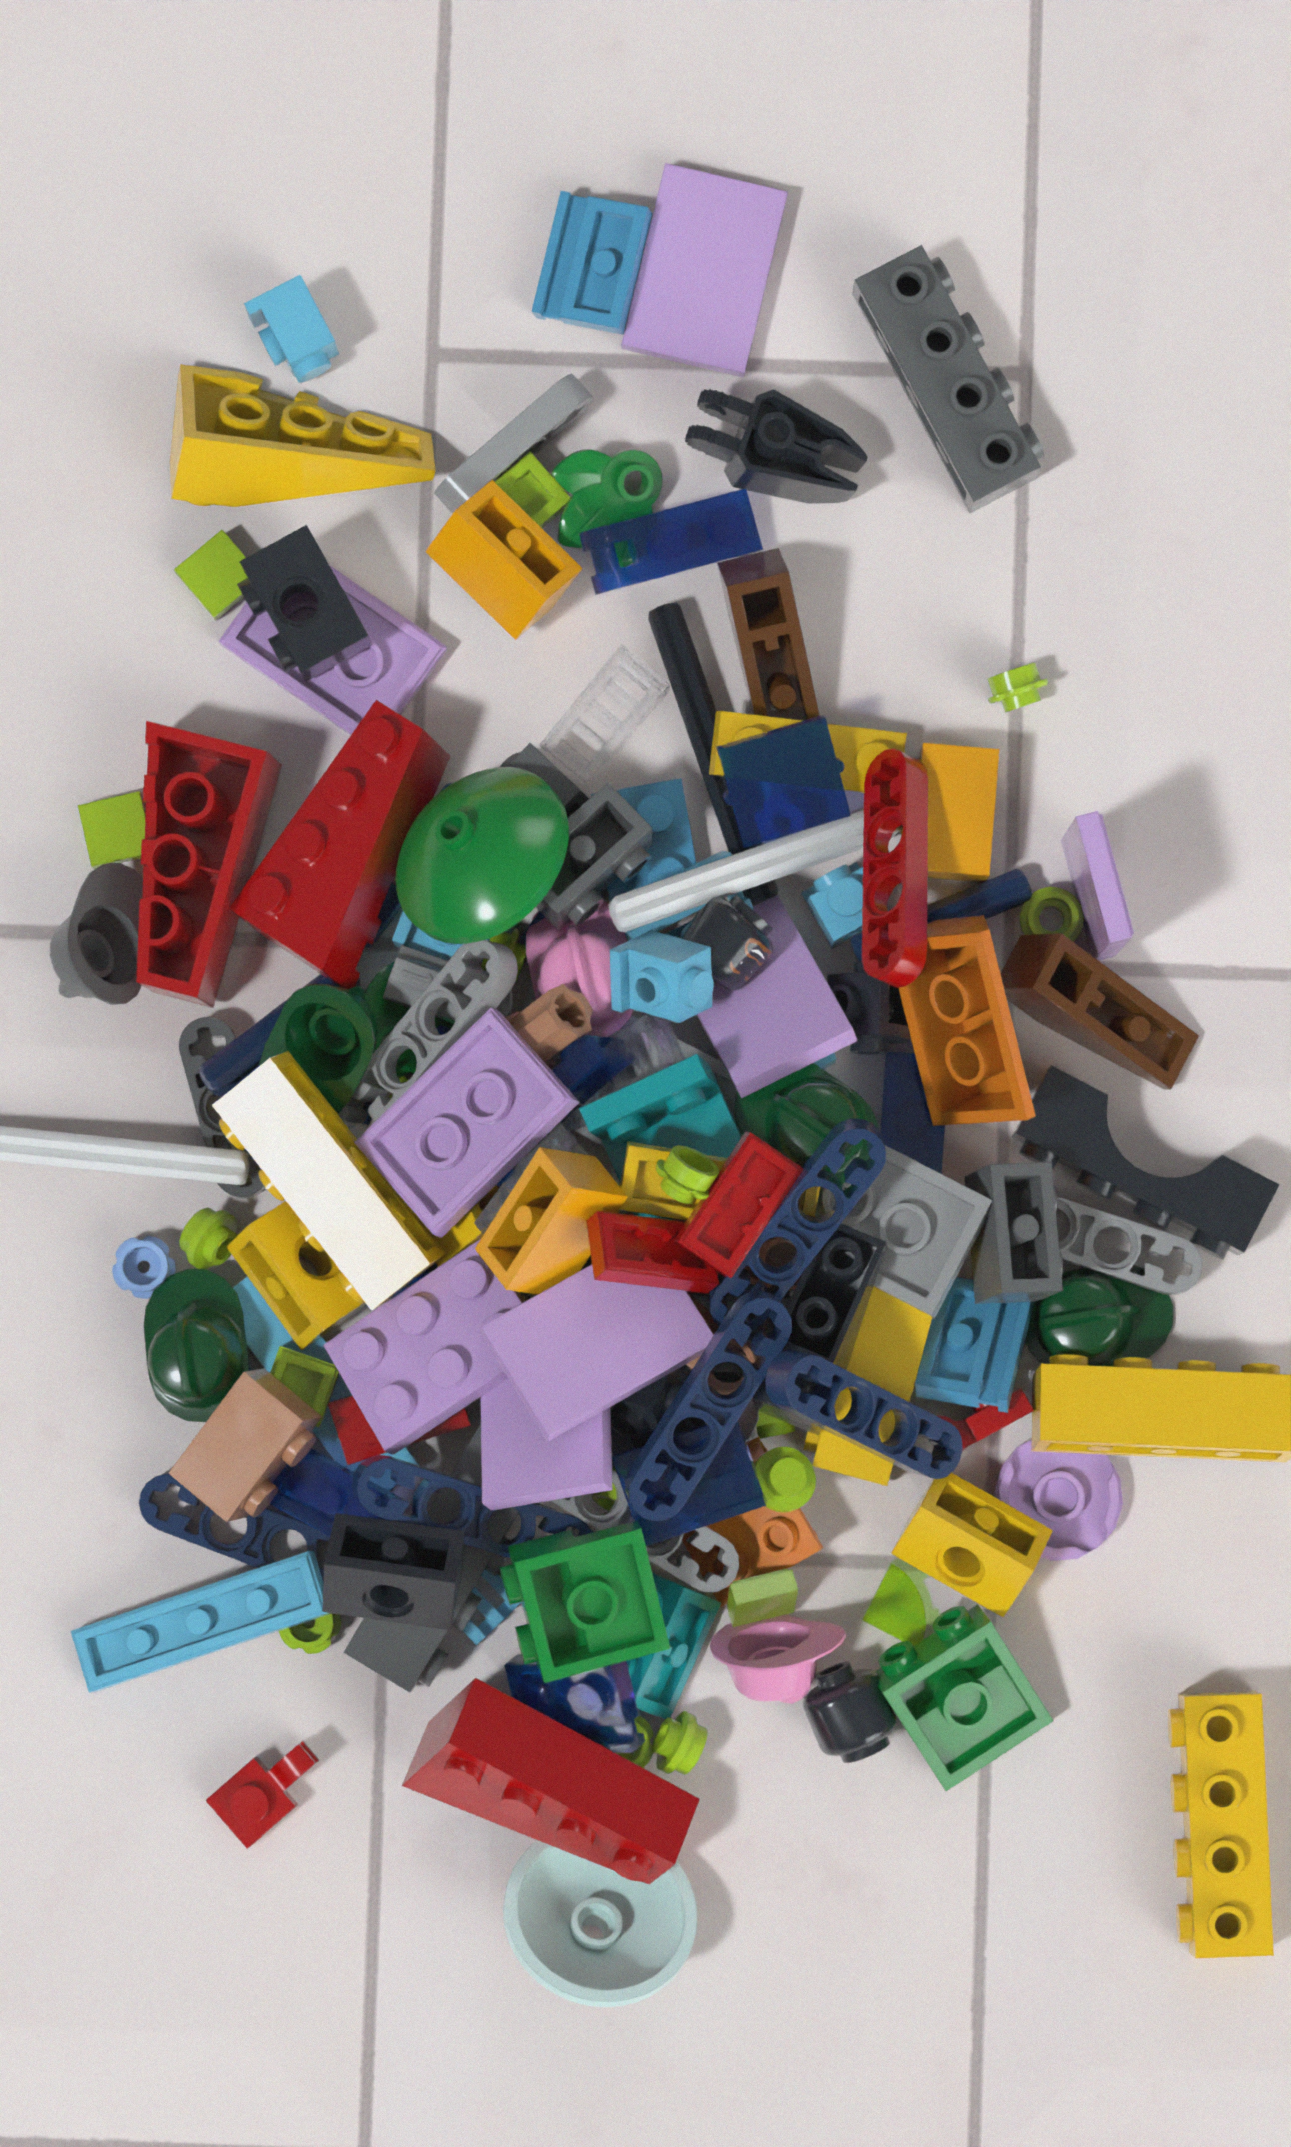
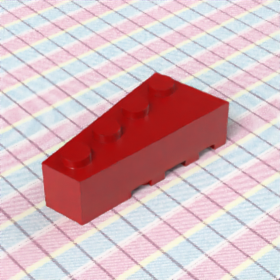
M146 721L145 744L148 745L147 775H144L143 801L146 802L145 839H142L143 896L139 900L136 982L153 993L214 1008L239 917L229 907L251 877L282 764L269 752Z

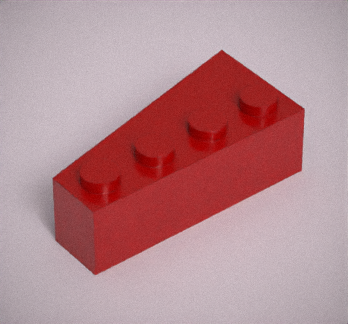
M375 700L229 909L258 933L339 987L347 989L355 987L360 975L355 970L366 943L372 945L382 922L377 916L390 885H396V868L401 847L419 813L434 798L451 756L424 729L378 700Z
M474 1678L428 1722L402 1783L403 1787L611 1869L626 1879L643 1882L648 1885L675 1865L700 1798L477 1678Z

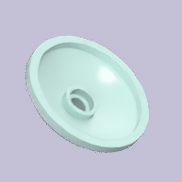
M536 1840L526 1849L512 1870L504 1894L503 1921L509 1944L516 1958L529 1975L552 1993L575 2003L595 2007H616L644 2000L660 1991L675 1978L687 1960L694 1943L697 1930V1906L691 1884L677 1861L674 1866L648 1885L643 1882L626 1879L611 1869ZM594 1925L602 1931L603 1937L591 1938L584 1933L582 1927Z

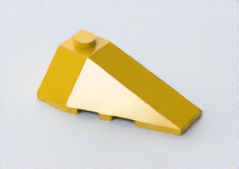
M180 364L169 461L171 499L187 501L197 506L220 505L240 507L433 481L436 469L431 433L363 411L352 412L344 417L317 406L319 397L301 391L298 392L295 400L261 390L263 379L242 372Z

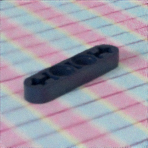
M850 1118L839 1122L831 1129L803 1165L802 1172L733 1277L728 1278L719 1273V1284L709 1293L710 1313L718 1326L721 1325L728 1313L727 1297L725 1295L729 1292L738 1297L751 1282L750 1271L744 1269V1267L749 1266L759 1278L751 1291H766L774 1294L781 1301L879 1176L886 1163V1148L881 1131L873 1123L864 1119ZM862 1139L867 1140V1150L870 1158L865 1161L862 1158L856 1157L849 1163L843 1172L845 1182L851 1185L845 1188L842 1182L834 1175L845 1161L842 1144L847 1141L849 1144L857 1145ZM827 1165L833 1173L822 1169V1167ZM814 1186L824 1187L835 1196V1204L832 1210L819 1217L805 1214L798 1206L800 1195L806 1189ZM784 1237L795 1245L796 1254L786 1265L780 1267L770 1266L759 1256L761 1245L770 1238ZM763 1281L772 1284L770 1288L767 1287ZM767 1308L761 1316L750 1312L745 1321L750 1326L751 1332L764 1323L771 1309Z
M751 1291L742 1295L732 1305L629 1469L625 1479V1492L633 1509L642 1518L651 1521H665L675 1516L684 1507L764 1380L771 1362L781 1353L788 1342L792 1331V1320L784 1304L774 1294L766 1291ZM769 1308L771 1309L769 1317L775 1324V1328L770 1334L760 1330L752 1339L749 1348L753 1354L758 1355L756 1361L752 1363L739 1349L727 1345L734 1338L743 1347L751 1334V1328L745 1321L746 1317L750 1312L761 1316ZM733 1362L738 1364L743 1370V1380L740 1387L726 1395L714 1393L708 1387L710 1371L719 1363ZM697 1417L703 1419L708 1424L709 1434L706 1441L696 1449L685 1450L679 1448L673 1442L675 1426L685 1418ZM662 1449H665L677 1463L689 1467L686 1472L682 1473L674 1464L665 1480L671 1491L670 1495L667 1498L656 1495L649 1503L646 1502L647 1495L641 1484L646 1478L654 1482L660 1479L667 1468V1464L664 1458L658 1456Z
M787 1350L776 1356L767 1370L765 1379L766 1392L770 1401L777 1407L908 1472L929 1478L941 1479L951 1474L960 1461L963 1450L962 1438L954 1425L822 1357L800 1351ZM797 1375L810 1383L816 1384L812 1394L802 1392L794 1384ZM848 1387L852 1399L851 1407L847 1415L838 1421L835 1415V1402L839 1393ZM892 1410L895 1416L894 1431L890 1438L882 1443L879 1437L880 1421L885 1413ZM918 1436L928 1438V1441L934 1445L932 1453L913 1446Z
M376 1455L364 1460L358 1465L352 1478L351 1487L354 1498L368 1512L391 1521L465 1531L464 1544L510 1558L508 1546L530 1541L534 1538L537 1515L544 1516L538 1528L547 1533L556 1534L567 1530V1527H572L571 1531L574 1537L593 1533L587 1523L572 1514L533 1503L513 1507L520 1514L521 1528L517 1536L512 1540L496 1542L490 1537L487 1529L488 1519L496 1510L491 1511L482 1503V1485L385 1455ZM386 1469H392L390 1479L400 1486L415 1490V1477L424 1478L413 1495L412 1514L403 1513L410 1502L392 1494H385L381 1503H374L376 1493L367 1487L370 1477L381 1478ZM443 1487L455 1489L461 1500V1507L457 1516L446 1523L432 1521L427 1512V1501L431 1494Z
M170 1474L155 1476L145 1484L140 1493L139 1507L141 1515L155 1529L256 1568L276 1562L271 1555L270 1546L274 1536L282 1530L291 1529L299 1532L306 1540L307 1551H314L316 1558L319 1539L327 1542L330 1540L331 1533L265 1508L255 1518L250 1515L246 1517L247 1530L241 1540L234 1544H224L218 1541L212 1534L210 1525L215 1512L208 1506L205 1507L200 1515L198 1535L187 1530V1526L194 1519L182 1513H172L168 1521L158 1517L160 1506L152 1502L153 1494L155 1491L166 1492L171 1484L180 1487L178 1498L181 1501L199 1506V1499ZM319 1567L324 1582V1568Z

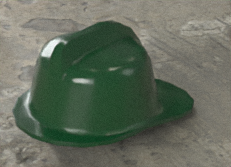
M309 984L296 990L285 1003L264 1045L260 1066L269 1058L289 1051L335 1112L339 1114L352 1099L373 1057L377 1042L378 1024L376 1015L369 1003L363 999L365 989L360 986L347 989L345 987H334L329 984Z
M815 1063L743 1098L740 1097L738 1091L735 1094L734 1116L741 1134L744 1135L745 1132H751L801 1168L831 1129L839 1122L850 1118H859L873 1123L879 1129L871 1106L856 1091ZM862 1139L857 1145L849 1144L847 1141L842 1144L845 1161L834 1174L842 1184L846 1183L843 1171L854 1158L859 1157L865 1161L870 1158L867 1150V1140ZM827 1165L822 1167V1169L833 1173Z
M1133 1265L1130 1269V1272L1144 1276L1143 1268ZM1086 1268L1065 1271L1062 1274L1063 1291L1034 1302L1025 1340L1029 1352L1043 1364H1050V1357L1055 1355H1081L1088 1357V1366L1114 1367L1115 1359L1127 1357L1149 1358L1165 1344L1173 1326V1303L1169 1295L1161 1294Z
M186 1269L172 1274L153 1291L145 1307L143 1328L148 1375L155 1397L169 1413L185 1421L207 1422L242 1373L249 1371L244 1315L238 1294L225 1278L206 1269Z

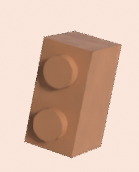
M265 1368L244 1371L168 1474L224 1521L246 1518L248 1515L255 1518L265 1510L277 1494L278 1487L273 1482L287 1464L290 1467L297 1465L314 1445L316 1437L311 1431L322 1416Z

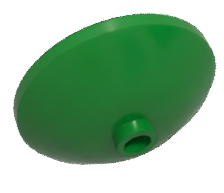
M495 767L465 776L437 794L423 808L411 825L401 847L397 862L396 891L402 910L408 919L429 937L451 944L475 943L492 938L524 919L542 901L554 884L567 852L569 839L568 818L565 807L557 793L543 779L532 772L515 767Z

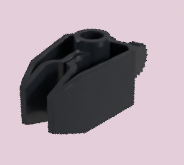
M704 389V391H701L697 402L699 410L737 426L738 430L734 437L719 430H714L711 427L698 424L692 425L688 428L685 442L692 449L726 462L724 472L732 487L808 504L846 502L857 491L858 485L824 466L827 465L857 473L867 461L868 456L863 449L842 428L774 389L757 395L752 403L717 390Z

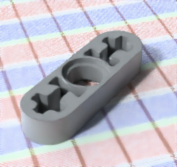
M573 374L563 377L450 473L437 487L434 494L453 514L458 507L491 480L495 482L529 452L533 455L538 453L574 422L589 407L594 397Z

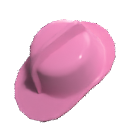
M605 901L585 922L577 926L571 920L560 931L538 911L533 916L526 933V956L536 1000L548 990L564 984L574 992H582L594 1011L590 1018L592 1031L577 1042H598L616 1034L630 1020L633 1009H628L622 1013L612 1010L609 950L628 940L625 933L618 931L609 913L608 904Z
M782 1615L737 1627H732V1624L729 1623L714 1634L710 1642V1649L715 1659L727 1665L736 1689L748 1699L780 1701L793 1704L808 1694L817 1671V1659L839 1647L843 1643L846 1633L842 1626L832 1623L807 1621L795 1616Z

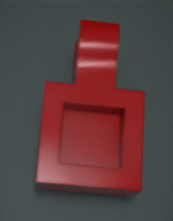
M1022 1388L1012 1393L1008 1413L998 1411V1406L980 1404L979 1408L971 1407L974 1413L961 1421H955L946 1416L937 1417L951 1423L958 1429L964 1450L1034 1410Z
M304 1741L295 1746L270 1770L255 1756L205 1801L248 1849L298 1805L286 1789L315 1765L319 1758Z

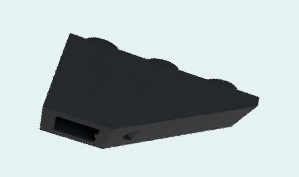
M843 1224L839 1225L802 1273L787 1307L792 1320V1331L788 1342L781 1352L795 1350L819 1356L847 1370L887 1247L886 1241ZM798 1375L794 1383L802 1392L812 1394L816 1384L810 1383ZM765 1376L751 1399L758 1410L819 1436L822 1428L777 1407L770 1401L766 1392Z

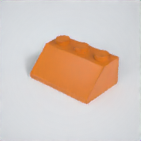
M984 915L936 920L927 924V955L925 965L915 981L906 987L899 988L933 1126L1023 1121L1035 1117L990 930Z

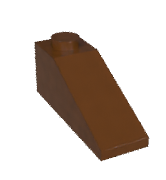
M779 548L718 562L717 565L729 620L753 715L821 723L790 574Z
M1062 933L1020 935L1000 973L1007 1000L1035 1021L1164 1090L1172 1089L1199 1037L1197 1033Z

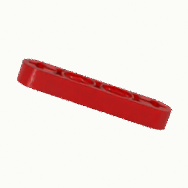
M892 748L878 754L870 763L864 782L862 963L868 975L896 988H901L914 982L920 975L927 955L928 773L923 762ZM900 825H903V833L898 845L889 852L888 845L893 832ZM902 882V894L897 904L888 911L889 897L894 888Z

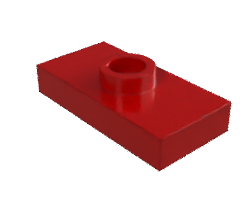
M745 1132L720 1169L709 1190V1196L706 1200L699 1201L673 1241L724 1276L732 1278L803 1168L751 1132Z
M596 1211L586 1220L594 1280L699 1293H709L719 1284L717 1270L673 1241L685 1224L683 1221Z

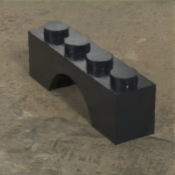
M1050 1065L1031 1098L1036 1116L1029 1120L1019 1121L1012 1135V1138L1023 1143L1019 1154L1034 1163L1052 1162V1170L1058 1161L1079 1172L1080 1175L1076 1183L1104 1199L1110 1200L1114 1191L1137 1203L1133 1210L1135 1215L1157 1227L1167 1230L1172 1221L1194 1233L1190 1240L1194 1246L1219 1259L1224 1260L1228 1251L1237 1256L1245 1253L1280 1184L1224 1155L1213 1160L1201 1171L1183 1177H1161L1142 1171L1121 1154L1111 1137L1107 1121L1108 1094Z

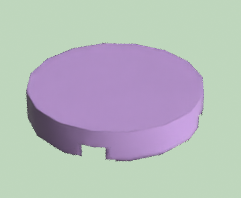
M1031 1439L1016 1447L1001 1465L994 1487V1497L1053 1530L1041 1558L1051 1561L1078 1559L1098 1548L1116 1528L1123 1505L1121 1479L1107 1455L1031 1451Z

